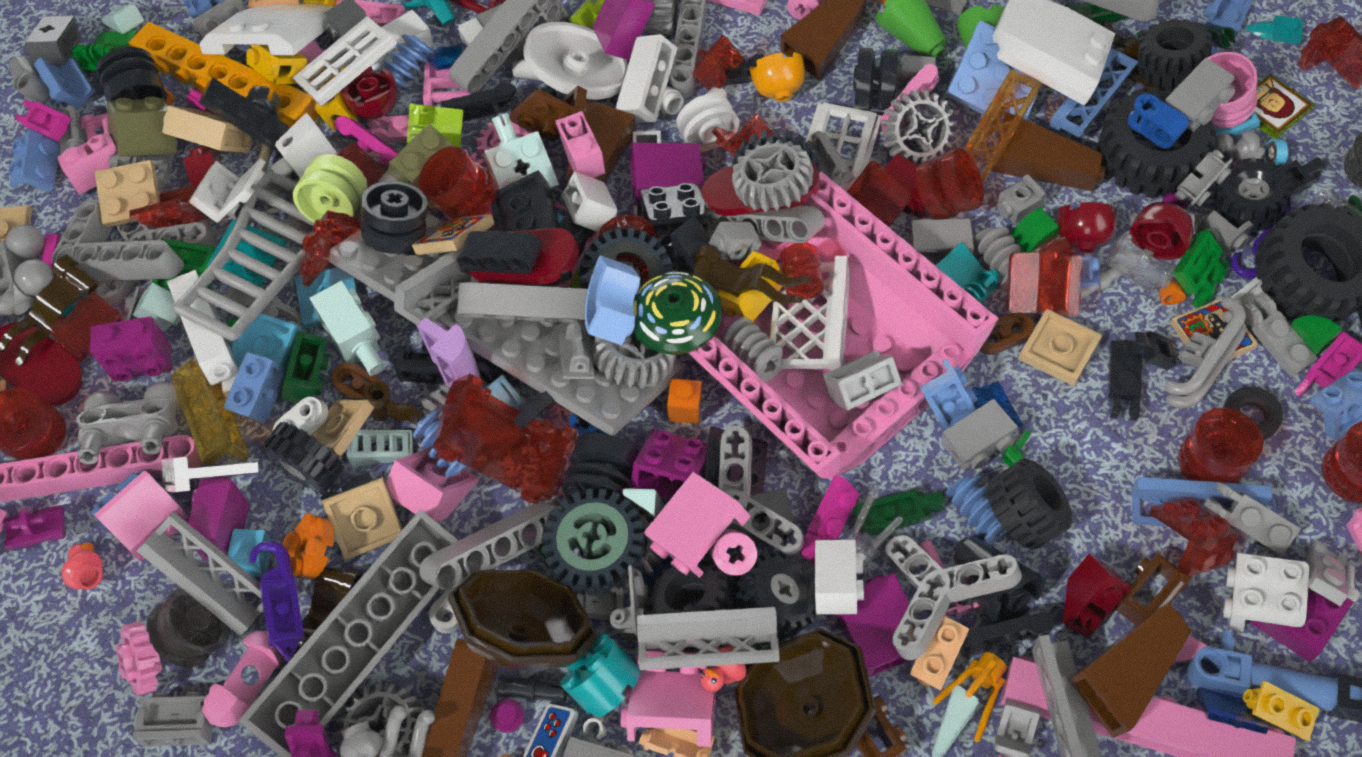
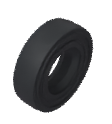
M1243 387L1234 391L1227 398L1223 405L1222 418L1228 430L1238 438L1259 442L1269 439L1277 432L1282 423L1283 411L1279 401L1268 391L1258 387ZM1245 405L1258 407L1264 414V421L1259 424H1251L1245 421L1240 413L1241 407Z

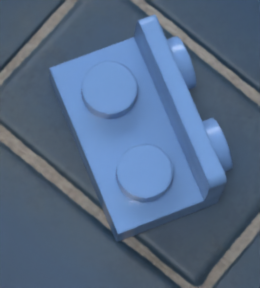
M1253 0L1209 1L1203 16L1208 18L1205 26L1214 29L1231 27L1234 30L1235 37H1237Z
M247 352L225 401L224 409L264 425L269 418L284 382L287 369L273 360Z
M948 359L942 361L947 372L920 387L944 431L974 412L976 408L973 404L978 402L970 385L963 387V384L968 381L959 365L953 368Z
M1359 369L1351 370L1310 397V404L1324 411L1325 433L1335 441L1362 423V371Z

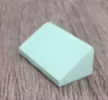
M625 488L623 490V495L631 502L634 508H640L653 519L665 507V503L655 489Z

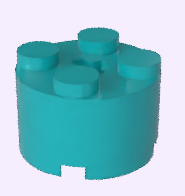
M604 633L595 639L591 647L575 663L567 666L569 671L561 680L560 685L589 715L593 716L594 714L596 717H602L616 708L626 698L622 694L623 690L628 684L634 688L639 680L641 670H639V666L622 648Z

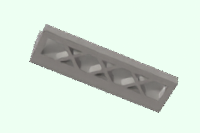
M461 248L458 251H451L395 287L394 310L418 325L425 317L433 321L458 304L459 285H454L456 281L478 283L469 270L463 268L457 262V256ZM436 294H450L448 299H433V296ZM416 307L430 308V310L423 315H420L413 309H415Z
M175 512L171 513L155 533L137 550L139 554L240 636L244 634L263 611L262 602L255 608L245 600L244 592H253L261 598L260 583ZM170 525L174 526L182 533L183 542H175L164 532ZM193 549L203 550L208 555L209 563H200L195 559ZM219 571H228L232 574L235 584L224 583L219 577Z
M775 607L637 615L639 670L779 662ZM770 642L771 650H755L751 646L754 643ZM720 645H731L735 648L733 651L725 653L717 650ZM686 647H696L700 650L697 654L686 655L682 652ZM661 649L666 652L660 657H646V650Z
M1049 635L1038 636L1032 653L1061 757H1102L1087 704L1068 680L1077 672L1068 640L1051 643Z

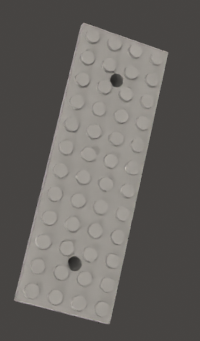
M427 213L425 219L427 225L426 235L444 222ZM358 231L327 250V261L394 302L395 287L450 252L423 255L416 254L414 250L403 254L384 253L369 247L363 241L361 231ZM456 281V282L454 283V285H459V283H466V282L471 283V282H470V281ZM436 294L433 296V299H448L450 294ZM458 304L432 321L435 324L438 322L442 323L448 330L455 323L462 328L471 350L540 393L547 391L555 402L611 436L619 432L670 386L671 379L680 377L685 368L684 363L675 359L673 370L664 379V382H656L654 387L645 384L643 389L638 385H632L629 389L628 384L621 383L617 385L615 379L606 380L605 373H599L598 367L593 364L595 379H566L562 375L558 335L559 333H566L567 326L570 323L463 317L457 315ZM416 307L413 310L419 313L420 315H423L426 312H428L430 308ZM590 335L591 351L593 341H595V336Z

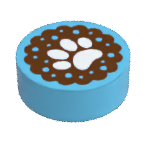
M1271 139L1268 142L1265 151L1267 164L1269 161L1275 162V168L1285 165L1288 157V146L1285 140Z

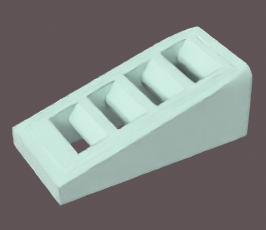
M133 4L118 7L101 19L105 25L121 34L129 32L145 21L137 7Z
M359 430L347 447V458L352 467L394 462L397 459L414 454L412 430ZM398 439H402L403 451H397ZM385 441H389L390 451H385ZM376 442L377 451H372V443ZM358 444H363V451H359Z
M956 685L952 690L931 753L932 757H944L978 706V698L974 695L970 698L966 697V690L959 685Z

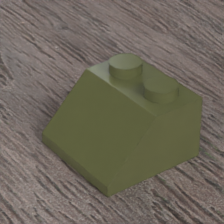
M146 97L140 100L119 98L116 101H107L108 132L120 157L177 153L175 136L162 133L164 126L163 118L168 107L164 98Z
M429 123L389 162L388 173L399 182L408 183L419 188L426 195L428 210L431 211L469 173V169L451 142Z

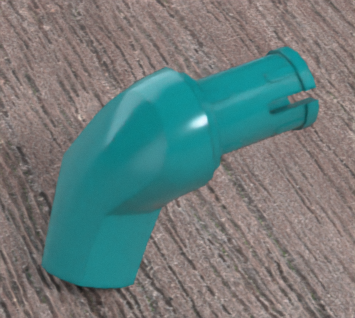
M412 0V2L402 3L405 10L426 6L435 14L443 27L457 19L448 0Z

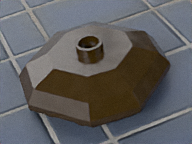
M489 569L473 572L448 596V601L470 650L507 669L567 667L575 663L597 636L572 588L536 570Z
M820 628L778 643L779 662L750 664L746 676L743 680L739 681L734 689L743 751L746 756L847 757L851 755L876 713L864 655L860 646ZM769 646L761 650H771V648ZM816 706L815 711L811 714H808L809 711Z

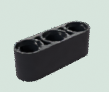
M472 231L468 233L457 256V262L463 268L473 272L530 274L543 248V243L536 236L524 232Z

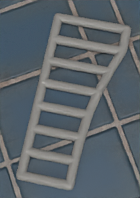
M270 169L264 171L265 174L255 186H251L254 192L248 201L243 204L235 226L222 249L195 283L173 305V311L176 314L231 341L237 340L335 229L322 227L309 221L299 212L295 204L264 190L272 182L293 193L297 182L281 174H276ZM259 199L319 230L311 237L254 209L256 200ZM252 220L303 245V248L297 254L247 230L248 222ZM240 240H243L288 262V264L282 271H279L236 250V247ZM230 259L272 280V282L266 289H263L222 268ZM215 278L256 298V300L247 308L208 289L207 286ZM199 297L240 318L230 327L189 306Z

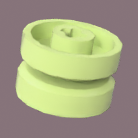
M332 154L318 155L311 160L304 175L301 176L293 191L294 204L299 212L309 221L326 228H342L350 223L361 204V197L367 189V180L362 171L351 161Z

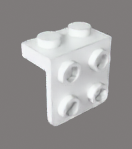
M260 158L241 178H238L216 161L209 168L190 198L189 203L216 223L225 215L231 217L238 209L239 202L246 203L253 194L254 190L251 186H255L265 174L261 169L266 162Z
M1237 553L1235 568L1228 567L1226 587H1232L1233 594L1232 598L1225 597L1223 617L1230 618L1229 629L1243 632L1246 620L1302 627L1306 621L1309 565L1303 561Z

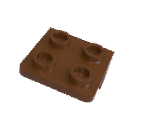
M577 86L562 100L542 90H535L510 113L509 118L511 122L531 132L538 131L539 135L544 139L555 142L560 138L555 120L581 111L585 114L587 110V90Z

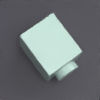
M151 283L143 292L132 314L135 318L152 316L161 331H166L171 325L177 326L181 320L180 315L173 311L175 301L171 292L154 283Z

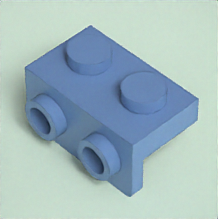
M42 57L34 63L40 74L38 76L39 79L50 90L49 95L60 104L64 102L79 110L95 93L92 84L78 62L73 58H70L61 68Z
M28 130L21 137H17L12 145L14 158L8 169V175L11 176L9 186L16 188L24 182L41 190L51 191L55 187L58 167L57 157L60 153L59 142L33 130Z

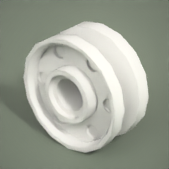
M718 93L705 94L690 101L679 112L676 119L677 128L682 134L684 142L699 143L700 153L725 145L736 135L739 128V118L733 111L732 105L726 96Z

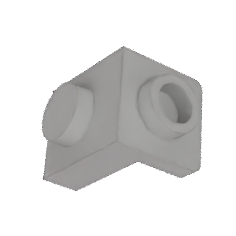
M1213 211L1206 217L1200 231L1209 230L1223 252L1228 254L1234 248L1242 249L1249 242L1251 236L1248 234L1253 223L1248 220L1237 229L1220 214Z
M1006 698L995 736L994 750L1001 752L1006 757H1030L1031 744L1039 721L1041 708Z

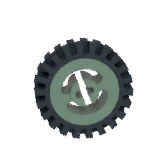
M593 489L585 490L586 496L580 497L579 492L572 494L574 499L572 502L568 503L565 498L560 502L562 507L560 511L554 508L550 512L553 519L552 521L546 519L544 524L547 532L542 533L541 540L544 543L542 550L553 574L568 587L572 586L575 592L580 594L587 590L589 595H597V590L601 589L604 594L611 593V586L616 585L620 589L624 586L623 580L625 578L629 580V565L634 569H641L643 565L641 557H646L647 552L645 547L647 537L644 535L645 529L639 513L635 508H632L631 502L626 498L622 501L620 494L615 492L609 496L605 489H599V495H595ZM594 524H599L597 530H596ZM603 525L613 528L616 534L609 536ZM580 547L586 558H588L589 560L580 558L577 555H575L573 553L574 549ZM592 553L595 557V560H590Z

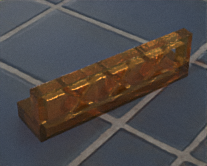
M1012 69L1009 71L955 162L954 171L956 175L964 179L969 175L985 183L1039 92L1042 83ZM1021 83L1032 88L1028 96L1015 99V94L1020 88ZM1014 107L1016 113L1014 120L1001 124L1000 120L1007 108ZM1000 131L1001 142L998 145L987 148L986 143L992 133ZM994 152L990 159L989 153ZM985 155L988 164L981 173L972 167L979 156Z

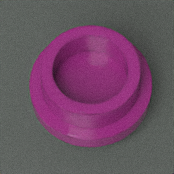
M510 698L498 701L490 712V720L493 727L502 733H511L519 729L525 717L521 704Z

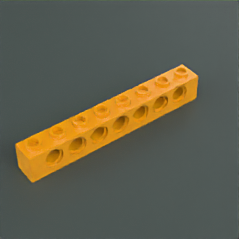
M147 22L128 42L130 47L143 48L150 52L159 73L163 75L171 74L182 84L190 83L202 93L208 81L213 77L243 97H247L249 90L254 86L262 85L269 87L270 92L267 100H271L273 92L279 95L281 106L277 116L280 121L289 127H292L306 113L313 121L319 116L315 111L316 101L309 94L287 84L275 85L256 70L221 54H202L199 44L151 22Z

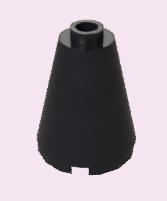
M966 537L955 546L953 559L957 565L998 555H1005V553L978 537ZM1017 561L1022 578L1015 587L977 596L987 616L994 624L1022 617L1030 610L1026 604L1032 597L1038 601L1045 588V580L1039 573ZM1007 569L1002 570V575L1006 574ZM986 573L985 575L987 579H989L990 576L988 573ZM968 576L966 581L969 585L974 584L978 581L979 576Z

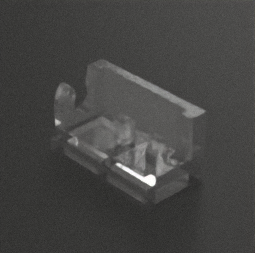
M1126 233L1125 236H1119L1104 263L1153 294L1168 287L1173 276L1172 272L1177 265L1173 262L1170 265L1163 264L1130 242L1132 235Z

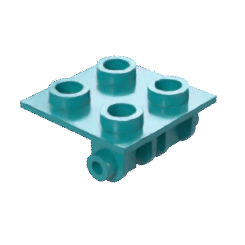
M232 220L209 259L207 266L210 265L224 246L237 220ZM249 225L246 227L247 230L281 247H284L287 242L284 239ZM240 240L236 247V250L273 267L277 260V257L243 240ZM230 259L222 268L258 287H262L266 277Z
M960 242L935 265L980 303L998 288L997 284L1000 276L997 271L993 269L985 271L963 242Z

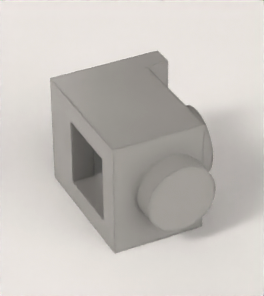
M903 55L902 66H897L896 82L900 83V88H905L913 77L923 69L925 64L932 63V65H935L936 57Z
M1027 174L1023 177L1022 181L999 194L997 202L998 211L1003 218H1009L1015 225L1032 211L1043 207L1046 193Z
M720 221L709 244L721 253V260H743L744 262L753 250L758 252L762 242L751 222Z

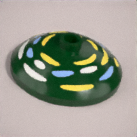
M672 271L653 276L640 285L634 297L633 312L635 315V326L632 332L643 345L659 353L674 355L697 350L707 344L719 329L722 319V305L719 295L710 283L691 273ZM674 299L679 300L675 303L669 302L670 300Z

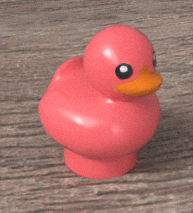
M78 543L73 545L68 551L69 559L61 569L62 579L68 587L89 590L95 588L103 578V563L100 556L93 552L94 546L92 543Z
M722 645V647L717 648L722 653L731 652L735 649L731 645ZM746 665L710 666L711 668H706L701 675V685L709 692H716L724 684L741 681L746 676Z

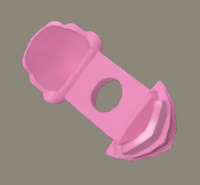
M254 631L244 638L243 643L248 649L222 686L213 684L210 687L209 694L205 697L202 712L210 724L224 728L237 725L238 720L251 707V704L274 669L281 668L284 657L274 646H269L267 631ZM246 666L254 667L259 674L258 681L252 686L246 685L241 679V672Z

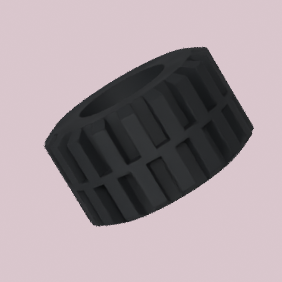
M1177 18L1169 21L1162 20L1159 21V24L1150 25L1149 29H1145L1142 32V36L1139 37L1138 71L1140 77L1145 78L1144 82L1147 84L1154 83L1156 88H1177L1206 57L1211 56L1212 35L1208 33V29L1205 26H1200L1201 23L1196 21L1190 22L1189 19L1177 20Z
M1028 458L1021 459L988 483V499L996 518L1007 533L1022 546L1025 545L1029 549H1037L1071 527L1073 523L1072 510L1064 491L1055 478L1037 462Z
M701 559L698 563V567L704 572L700 578L692 572H689L686 576L674 566L670 569L667 567L661 571L662 575L655 577L652 581L654 587L648 589L647 596L649 599L646 601L649 615L738 609V606L733 604L732 598L735 594L732 592L721 569H718L717 565L713 562L707 563L706 559ZM702 598L695 606L683 610L691 601ZM686 647L684 650L692 651L694 647Z

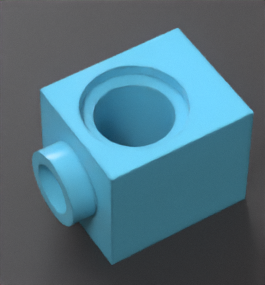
M233 529L227 556L253 578L262 577L267 572L271 551L259 553L254 564L250 563V553L258 543L272 540L265 530Z

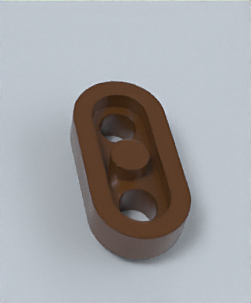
M1012 312L998 318L987 338L995 340L996 343L992 344L985 341L980 351L988 355H995L1028 341L1034 329L1032 318L1023 312ZM1012 328H1020L1022 332L1016 333Z
M353 363L340 364L331 374V381L335 389L351 400H366L365 388L367 385L375 381L382 382L378 377L370 376L366 370ZM353 378L351 383L344 384L346 379Z

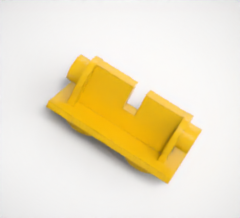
M1262 681L1260 689H1247L1244 692L1243 701L1246 702L1248 708L1253 710V715L1305 741L1310 740L1320 708L1266 681Z

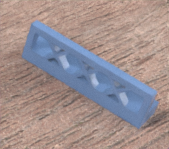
M1110 48L1099 83L1091 98L1096 97L1098 104L1085 107L1068 97L1052 116L1049 130L1059 135L1066 130L1080 138L1137 68L1138 61ZM1116 62L1127 67L1125 70L1113 71ZM1104 80H1110L1111 88L1099 89ZM1076 115L1082 116L1083 123L1080 126L1071 122Z
M1137 477L1131 489L1133 524L1242 532L1225 520L1215 522L1203 513L1207 509L1203 505L1207 499L1218 502L1226 510H1229L1235 501L1230 497L1224 496L1215 488L1219 482ZM1223 483L1238 493L1243 492L1264 506H1267L1272 499L1271 486ZM1140 501L1153 502L1161 512L1156 517L1141 516ZM1176 504H1183L1195 514L1188 520L1179 519L1171 509ZM1166 514L1169 518H1161V517H1163V516Z

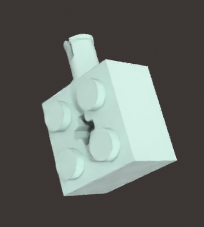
M508 113L502 114L501 119L499 116L491 119L501 143L499 146L485 150L483 157L496 189L499 190L537 170L547 180L551 190L557 188L559 183L539 132L536 131L523 137L517 136ZM517 164L527 168L525 176H522L520 172L515 173L514 170H516Z
M341 280L310 297L322 326L344 361L353 364L361 361L370 376L381 373L386 367L377 353L380 350L377 340L381 339L375 328L376 324L368 311H364L360 305L361 301L353 288L347 290Z

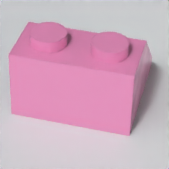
M432 448L395 460L386 482L391 498L396 504L407 508L414 514L421 509L436 522L448 518L479 481L478 477L467 470L447 478L445 473L449 466L444 468L437 466L441 456L431 458L429 453Z
M145 470L94 514L140 562L144 557L137 550L155 533L171 513L175 512L184 521L189 518L176 501ZM170 525L164 533L170 536L180 531Z

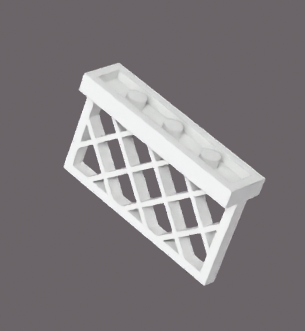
M835 256V262L777 263L783 275L784 273H797L801 277H811L809 284L814 288L812 292L804 297L802 303H796L788 311L781 303L775 301L773 303L770 339L781 349L787 345L794 352L789 358L781 359L783 363L781 369H830V371H833L843 366L850 285L848 257ZM818 272H830L829 278L820 285L812 279ZM803 284L791 287L783 286L779 292L786 295L801 296L796 290ZM821 294L827 299V303L817 310L810 302ZM803 307H806L812 315L801 323L793 315ZM789 319L796 328L784 336L779 331V327ZM819 319L825 325V329L815 336L807 328ZM803 332L811 340L798 349L791 341ZM817 345L823 350V359H809L805 353Z
M187 457L161 460L163 488L166 492L190 491L189 479L258 472V462L188 469Z

